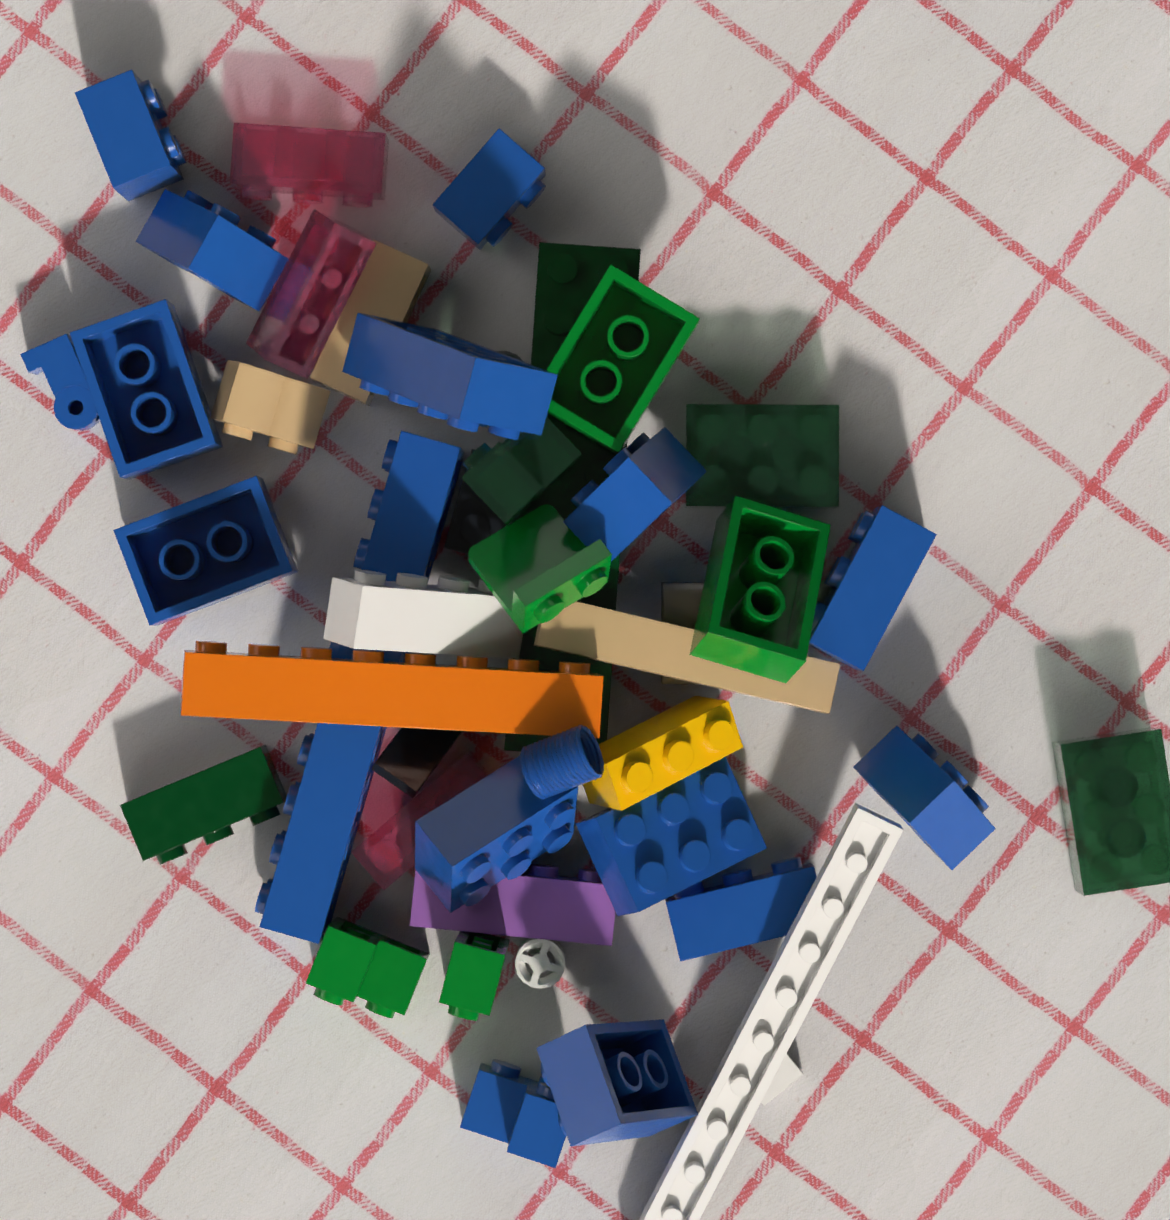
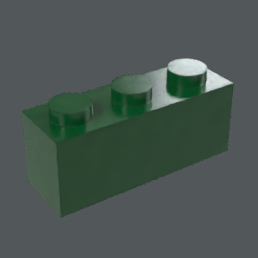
M263 745L125 802L120 807L142 860L145 861L156 856L159 865L187 854L188 852L184 844L203 837L205 844L209 845L233 835L234 832L231 824L249 817L252 826H255L281 815L277 805L284 803L287 795L267 746Z

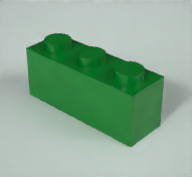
M459 932L454 942L439 1003L449 1005V1014L473 1021H478L479 1014L490 1016L510 939L484 933Z

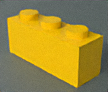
M693 696L599 744L604 761L603 775L601 778L583 784L590 804L622 811L743 748L729 701Z

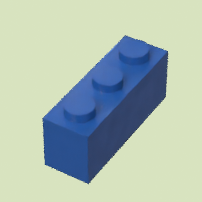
M800 857L788 858L771 863L773 872L753 876L751 869L739 870L722 875L724 884L704 888L703 882L700 881L674 894L675 896L666 898L665 901L680 962L786 936L817 878L813 864H802Z

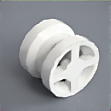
M526 939L522 942L516 954L515 968L517 975L523 983L532 988L543 989L551 987L560 980L564 973L566 960L564 949L555 940Z

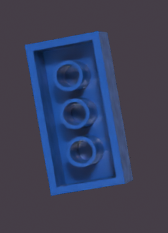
M359 312L357 313L342 371L361 379L359 388L376 394L386 395L388 400L416 407L418 413L447 420V425L471 432H477L479 426L487 428L489 425V433L513 440L519 439L520 432L542 435L558 374L439 329Z

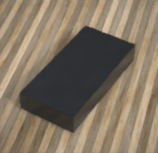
M401 728L376 760L372 770L414 798L463 731Z

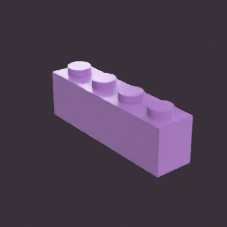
M531 864L528 872H524L512 880L505 878L492 886L488 894L477 904L470 907L464 904L450 913L415 869L410 926L612 946L615 910L597 870L579 869L578 877L559 876V867Z

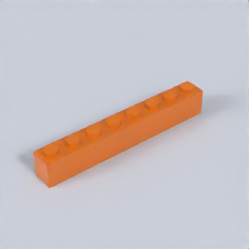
M196 641L195 650H184L181 716L548 736L557 735V733H562V731L578 725H584L592 732L595 738H600L604 676L590 673L589 663L560 662L559 671L539 670L538 660L508 659V668L487 667L488 658L457 656L456 665L436 664V655L424 653H405V662L384 661L383 651L353 650V659L332 658L331 648L301 647L300 656L279 655L280 646L268 644H248V653L227 652L226 642Z

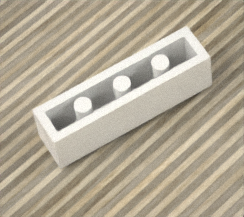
M355 570L354 578L332 577L323 637L325 640L353 649L517 659L520 657L523 633L482 579L479 580L478 588L469 587L470 581L446 576H439L438 585L428 584V577L407 573H397L396 582L385 581L386 574L368 570Z

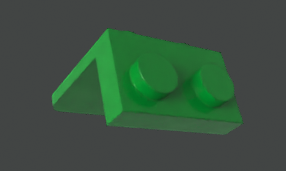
M548 504L536 508L472 546L468 553V561L522 633L540 623L550 621L564 608L583 597L593 595L608 582L612 554L605 544L599 539L584 547L578 537L563 522L564 519L558 511Z

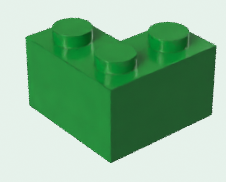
M336 917L326 930L306 984L316 987L314 995L329 1003L342 1006L344 1000L354 1002L359 997L367 1000L365 1008L369 1011L387 1018H393L395 1012L405 1015L430 954Z

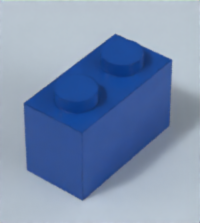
M499 128L432 204L436 213L479 250L487 242L494 247L513 226V223L508 218L519 205L522 204L526 209L529 208L546 188V185L541 182L546 176L545 168Z

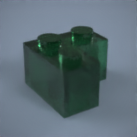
M546 417L542 435L520 432L518 440L507 438L503 443L499 441L492 449L486 442L483 443L463 462L468 471L461 478L508 526L582 457V453Z

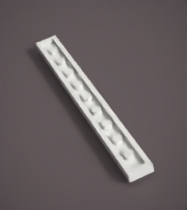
M855 803L696 1108L698 1115L692 1117L639 1220H700L904 830L900 824Z

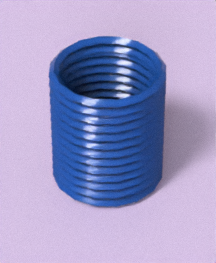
M578 725L562 731V733H557V735L539 740V742H534V744L524 746L520 753V764L525 781L533 794L542 800L601 778L604 772V761L598 742L592 732L584 725Z

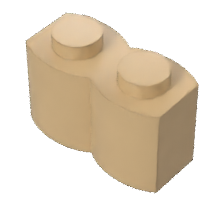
M227 360L210 418L224 423L223 433L251 441L253 432L270 437L268 447L296 455L299 446L314 449L331 391L249 364Z

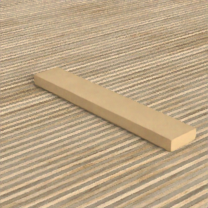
M577 601L564 608L550 621L538 624L534 646L824 714H830L840 668L838 663L807 656L806 662L787 683H782L690 655L695 629Z

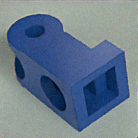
M64 334L20 354L28 373L37 375L44 372L56 398L54 412L60 424L69 429L84 431L93 428L99 423L98 413L69 334Z

